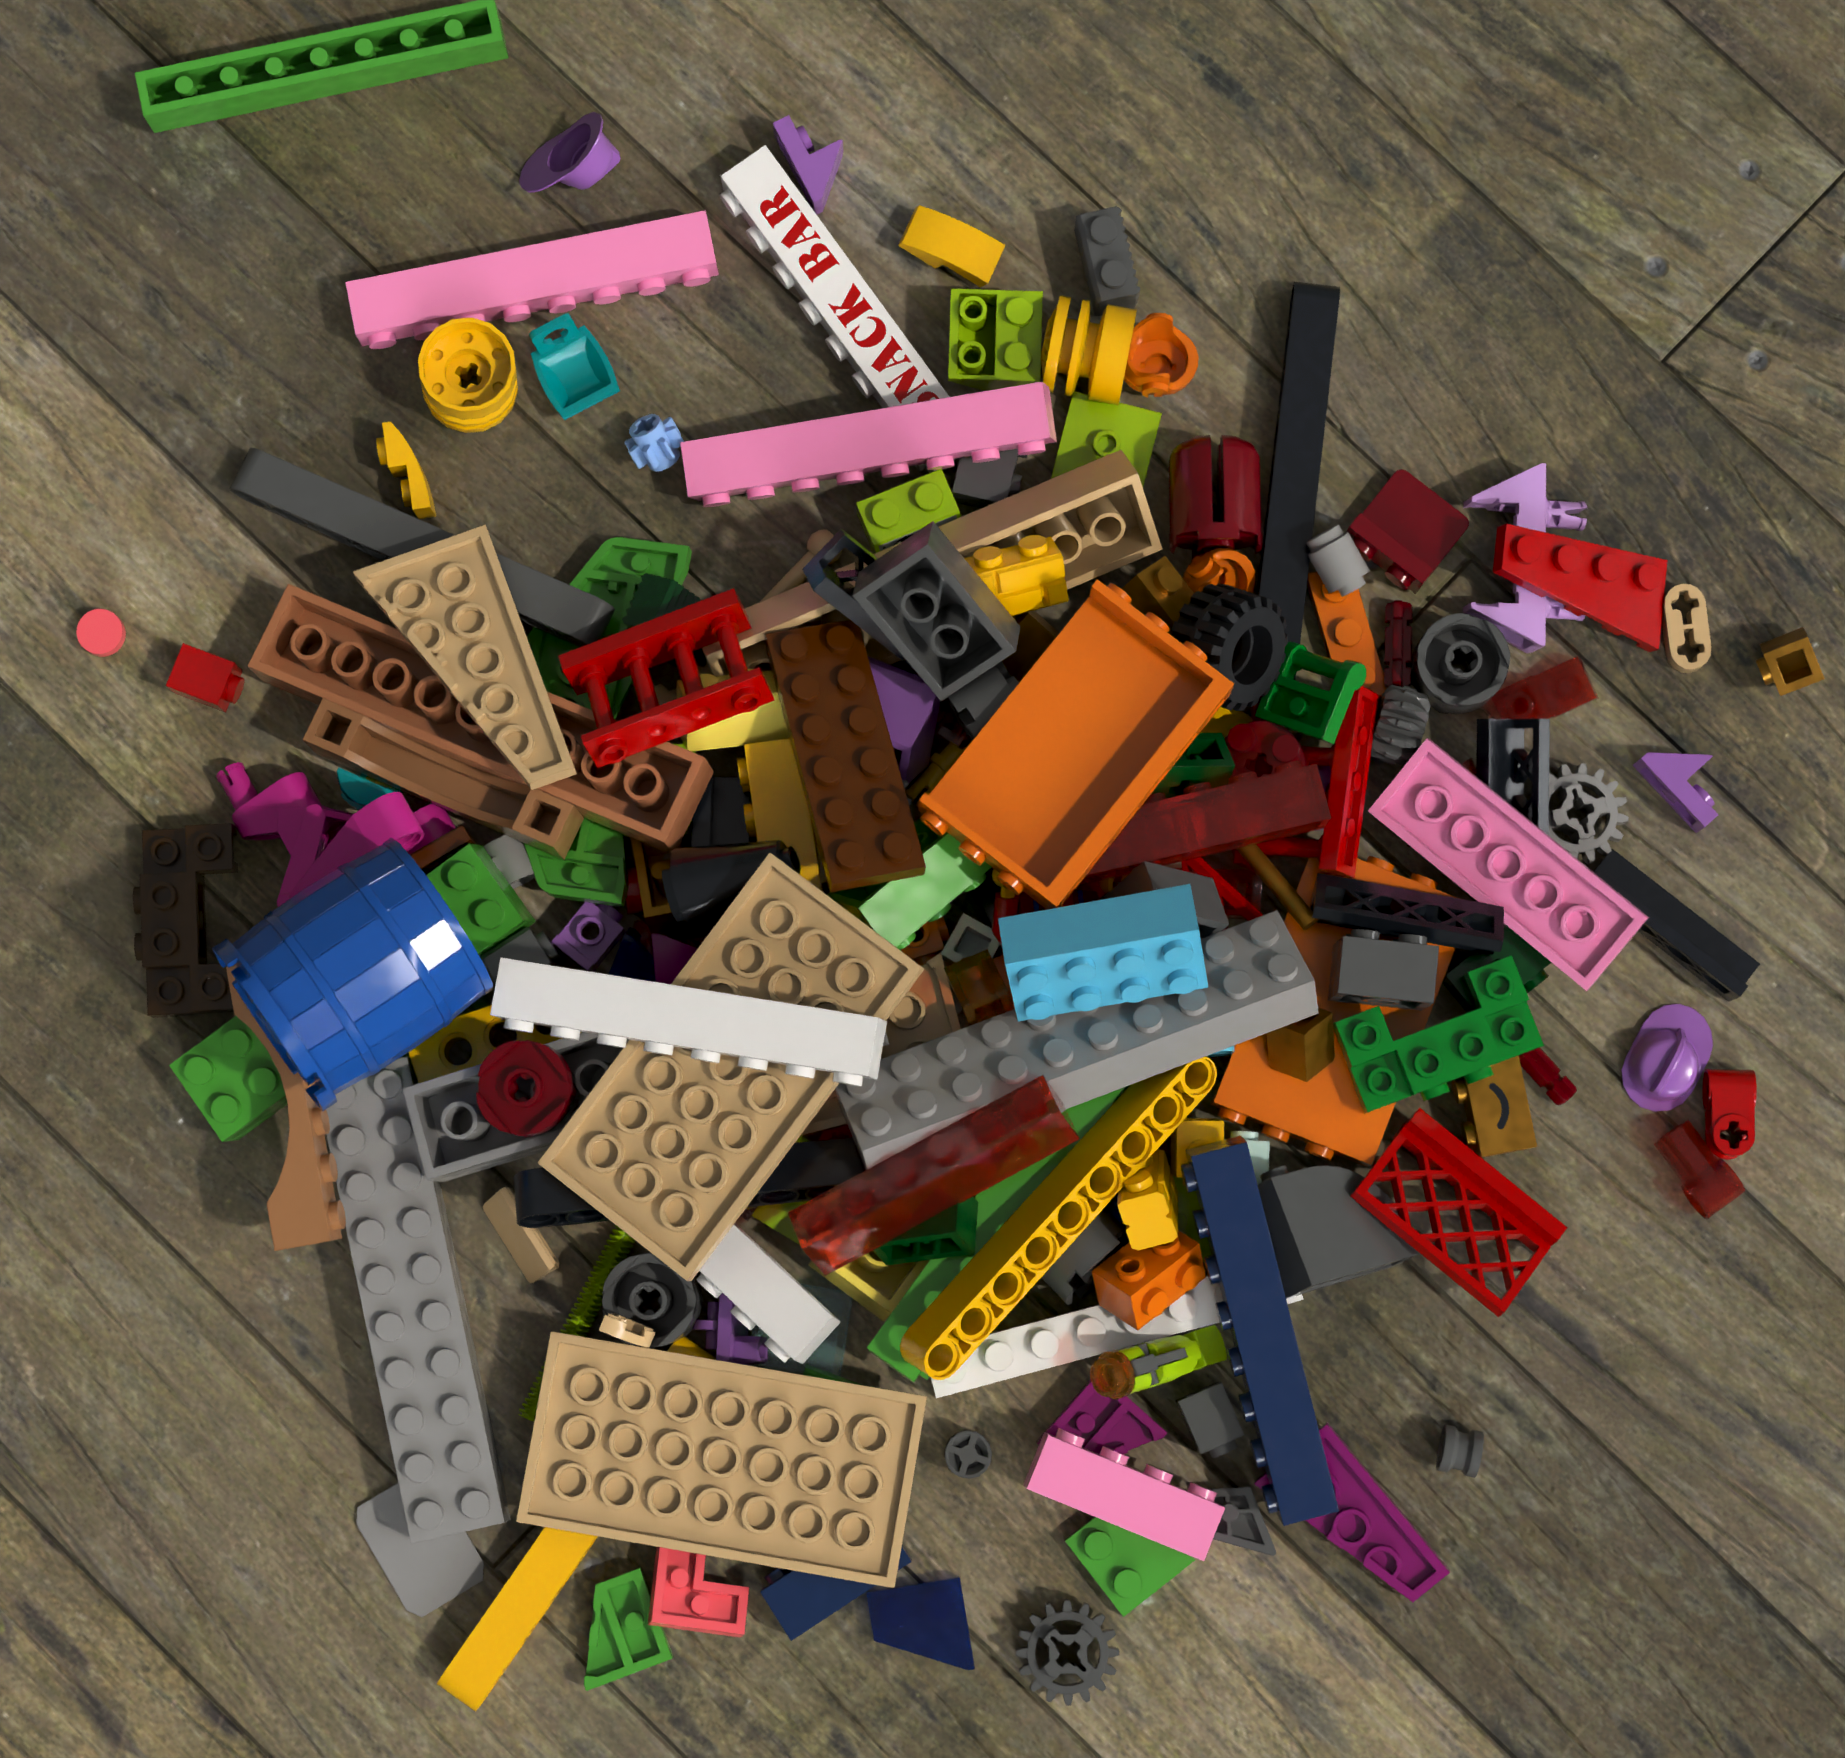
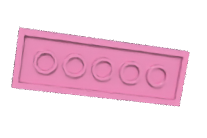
M1427 738L1368 810L1369 813L1476 901L1504 907V924L1586 991L1591 988L1649 918L1431 739Z

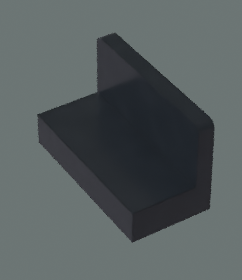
M712 775L692 817L691 847L749 842L743 804H750L751 793H743L739 777H714Z

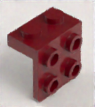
M1400 469L1392 475L1364 512L1356 517L1346 532H1349L1365 561L1370 562L1372 560L1386 571L1385 575L1392 583L1403 590L1409 589L1416 594L1468 529L1469 520L1408 471Z

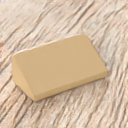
M503 1187L484 1203V1212L529 1283H535L559 1268L560 1263L539 1229L525 1228L517 1224L513 1188Z

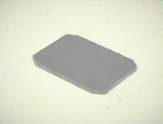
M398 1483L357 1507L356 1525L407 1611L419 1617H424L483 1581L484 1562L466 1532L411 1544Z

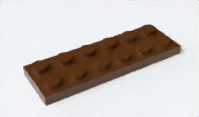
M844 620L765 634L764 644L830 892L924 875L926 864L860 627L851 620Z

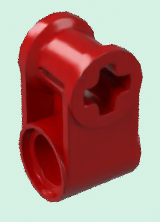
M1705 1069L1702 1099L1705 1110V1143L1709 1152L1718 1159H1735L1749 1151L1754 1144L1757 1098L1754 1070ZM1729 1126L1731 1133L1739 1135L1740 1141L1733 1144L1731 1148L1728 1140L1720 1138V1133L1727 1130Z

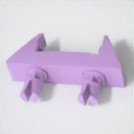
M1546 463L1530 468L1463 502V508H1486L1489 511L1516 513L1513 516V525L1546 532V528L1583 531L1587 522L1585 518L1567 515L1577 514L1586 509L1585 501L1547 500ZM1513 583L1515 603L1481 604L1471 602L1463 607L1464 614H1470V616L1491 622L1501 631L1508 643L1530 654L1545 646L1546 618L1583 621L1585 619V615L1577 616L1564 609V604L1548 596L1540 597Z

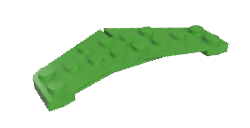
M614 537L606 540L569 585L594 595L615 608V612L602 637L603 639L629 629L628 626L623 624L622 618L627 615L626 609L631 607L630 601L634 599L633 593L638 590L637 584L642 582V575L648 573L674 580L682 585L688 574L692 551L689 546ZM534 627L528 634L527 639L546 691L592 710L587 692L576 695L562 671L558 657L580 647ZM631 675L605 685L614 720L633 684ZM584 818L565 860L524 843L537 884L548 895L555 898L625 908L629 880L624 834Z

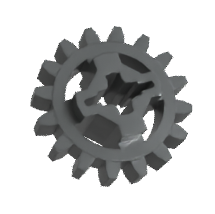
M1064 1599L1062 1610L1055 1611L1049 1602L1045 1603L1047 1615L1041 1619L1038 1615L1031 1613L1029 1618L1034 1628L1032 1631L1020 1629L1018 1633L1021 1638L1028 1641L1027 1646L1016 1649V1656L1027 1658L1028 1663L1019 1668L1021 1676L1033 1673L1035 1678L1029 1686L1030 1689L1034 1692L1042 1686L1046 1687V1701L1050 1703L1057 1693L1063 1694L1066 1706H1071L1073 1694L1080 1693L1082 1699L1088 1702L1090 1701L1088 1689L1094 1685L1097 1689L1104 1691L1106 1686L1101 1676L1103 1673L1115 1675L1117 1671L1116 1668L1107 1663L1109 1657L1119 1655L1118 1648L1107 1645V1641L1111 1640L1116 1633L1114 1629L1101 1630L1100 1626L1103 1624L1105 1616L1099 1613L1091 1619L1088 1616L1089 1604L1086 1602L1082 1603L1078 1611L1072 1610L1069 1599ZM1062 1620H1074L1082 1623L1074 1631H1059L1052 1625ZM1054 1636L1059 1642L1063 1641L1066 1645H1070L1074 1641L1077 1642L1078 1645L1075 1651L1079 1662L1084 1667L1081 1668L1076 1662L1072 1663L1067 1658L1061 1663L1058 1662L1056 1659L1060 1653L1055 1641L1051 1637ZM1095 1636L1099 1644V1658L1096 1667L1087 1659V1646L1093 1641ZM1039 1637L1048 1645V1657L1040 1667L1035 1657V1648ZM1076 1673L1082 1679L1072 1684H1062L1053 1681L1060 1674Z

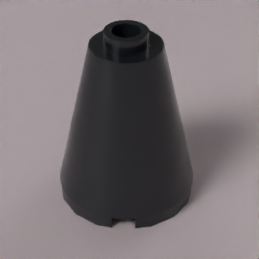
M781 840L684 847L665 853L663 860H670V868L662 870V881L666 898L676 922L685 920L692 930L684 933L687 938L696 942L707 937L769 853H772L797 873H800V862L794 848L791 846L786 847Z

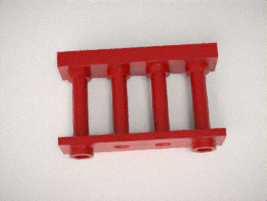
M734 588L558 656L562 671L576 695L587 692L597 730L581 735V739L597 768L618 763L628 756L735 715L754 711L761 705L775 701L760 667L750 671L747 669L737 634L752 629ZM719 641L730 678L704 688L692 651ZM675 658L686 695L659 705L649 668ZM631 675L641 713L615 722L605 685Z
M1364 686L1354 691L1335 743L1331 748L1302 746L1308 765L1330 766L1332 771L1329 789L1325 793L1302 792L1292 804L1288 803L1279 810L1324 812L1326 816L1324 832L1319 839L1266 836L1269 815L1254 816L1240 811L1239 824L1265 855L1318 858L1320 870L1334 876L1355 878L1379 694ZM1260 696L1256 705L1250 707L1253 721H1264L1255 717L1262 696ZM1260 756L1257 762L1250 763L1249 770L1253 772V780H1260L1262 774H1271L1272 766L1266 763L1265 756ZM1232 845L1234 863L1254 871Z

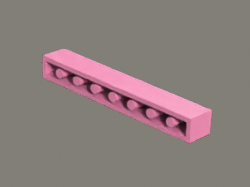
M706 210L345 283L355 335L362 346L369 345L371 349H384L394 346L397 343V339L414 336L416 340H425L436 327L452 319L475 318L487 322L504 318L505 322H519L530 318L532 312L549 309L550 313H564L575 309L577 303L594 300L595 304H609L620 300V295L638 291L639 295H654L663 292L667 285L682 282L687 287L699 286L708 283L710 277L717 276L719 273Z
M1036 382L680 442L688 497L702 501L703 507H714L729 504L730 496L747 493L748 500L775 496V488L787 486L792 487V492H806L819 489V481L836 479L837 485L860 483L864 481V474L881 471L883 478L903 476L909 474V466L926 464L927 470H940L954 467V459L972 456L973 463L989 462L1000 459L999 451L1017 449L1018 455L1037 454L1045 452V444L1057 442L1049 386L1043 382Z

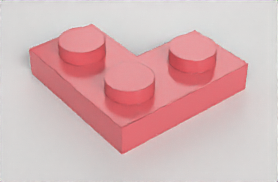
M656 1547L648 1625L742 1637L745 1635L749 1587L703 1581L706 1555Z

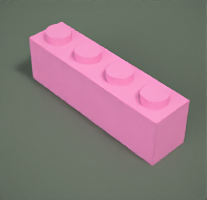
M1058 1428L1056 1436L1044 1432L1023 1484L1026 1489L1205 1561L1225 1510L1224 1506L1214 1501L1217 1495L1216 1492L1190 1482L1188 1490L1170 1483L1173 1477L1172 1474L1146 1464L1144 1472H1141L1126 1465L1129 1459L1128 1456L1102 1446L1100 1454L1082 1447L1085 1438Z

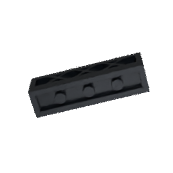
M840 529L802 569L814 592L913 668L852 596L855 587L849 582L855 581L856 584L859 571L864 569V563L870 565L878 558L844 530ZM845 547L855 555V570L835 572L828 564Z
M1477 719L1476 777L1549 836L1550 719ZM1525 729H1533V748L1529 754L1524 749ZM1527 778L1532 782V796L1529 800L1524 796V783Z
M1611 849L1612 851L1605 855L1593 872L1649 917L1638 932L1728 1002L1741 997L1748 988L1746 982L1760 963L1618 852Z
M1317 873L1309 906L1313 911L1312 918L1318 919L1317 923L1350 929L1372 930L1398 937L1399 934L1420 935L1427 937V943L1491 955L1494 954V951L1501 952L1504 939V907Z

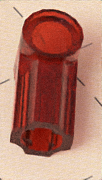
M1685 1120L1654 1143L1655 1147L1683 1183L1681 1188L1684 1195L1704 1219L1708 1220L1745 1193V1188L1736 1173L1724 1160L1716 1158L1689 1120Z

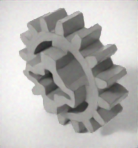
M1581 763L1577 766L1575 774H1572L1567 764H1564L1558 768V779L1549 773V799L1555 790L1558 789L1559 794L1557 795L1560 801L1557 808L1549 812V836L1574 857L1578 858V855L1581 854L1585 863L1589 864L1595 861V849L1605 856L1612 851L1607 840L1619 842L1624 835L1615 827L1616 825L1628 822V816L1618 813V808L1624 805L1627 799L1626 797H1614L1612 792L1619 783L1613 781L1605 785L1602 782L1604 776L1603 769L1600 768L1590 776L1587 775L1586 763ZM1582 786L1593 790L1599 798H1594L1583 792ZM1573 804L1576 810L1584 809L1586 817L1580 821V824L1577 818L1569 819L1567 816V812L1573 808ZM1606 816L1603 831L1597 839H1594L1596 834L1593 827L1597 819ZM1559 830L1570 836L1572 843L1562 840L1553 831Z

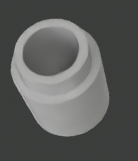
M1339 524L1306 542L1311 551L1308 557L1328 593L1338 590L1341 597L1366 584L1362 576L1370 570L1349 532L1343 533Z

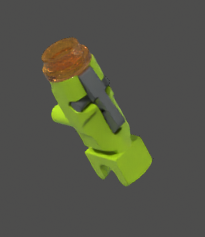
M1212 1325L1184 1335L1159 1338L1117 1351L1105 1352L1092 1364L1090 1378L1098 1394L1112 1399H1121L1129 1394L1173 1381L1187 1373L1227 1360L1226 1347L1217 1326Z

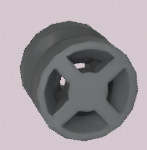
M1445 1424L1440 1435L1437 1450L1436 1470L1449 1472L1451 1469L1461 1470L1464 1476L1475 1478L1482 1458L1483 1432L1471 1430L1469 1433H1462L1455 1426Z
M964 1430L957 1432L949 1439L945 1447L944 1456L946 1464L952 1473L960 1478L971 1479L979 1477L987 1470L991 1463L992 1452L990 1444L983 1435L976 1431Z

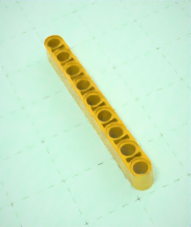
M1205 1056L1131 1084L908 1328L900 1343V1352L903 1359L936 1380H943L953 1375L1124 1187L1123 1182L1134 1176L1210 1092L1217 1078V1069L1214 1062Z
M687 1337L674 1342L668 1349L669 1352L716 1360L714 1356ZM545 1527L438 1680L437 1685L476 1712L598 1536Z

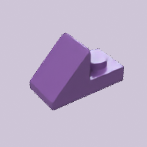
M788 115L773 123L774 137L810 207L817 215L824 210L844 152L843 140H838L809 154L814 151V147L803 125L795 128Z
M1647 752L1633 764V767L1695 833L1705 828L1718 816L1712 808L1715 803L1711 796L1701 786L1695 784L1692 787L1687 781L1713 757L1712 755Z

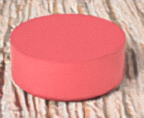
M91 610L82 616L77 625V639L80 645L92 655L98 657L113 655L124 644L126 638L125 626L121 619L109 610Z

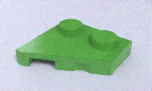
M1097 1517L1091 1518L1065 1539L1067 1545L1123 1617L1195 1561L1192 1556Z
M642 1567L595 1585L592 1625L590 1627L588 1660L584 1677L586 1691L673 1659L674 1657L663 1627L648 1625L651 1592Z

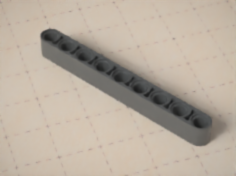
M256 448L249 449L229 488L234 494L254 505L382 561L455 536L452 533ZM497 554L521 622L578 647L602 639L615 612V608L612 605L585 591Z

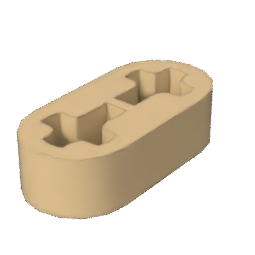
M1691 584L1676 585L1664 595L1662 629L1665 653L1668 663L1673 669L1680 673H1692L1706 664L1711 656V639L1706 601L1703 593L1697 587ZM1679 595H1684L1685 602H1693L1694 608L1686 615L1687 624L1683 625L1681 611L1673 610L1671 604L1679 599ZM1684 633L1689 634L1691 647H1699L1700 653L1692 659V663L1688 662L1686 655H1678L1677 649L1685 644Z

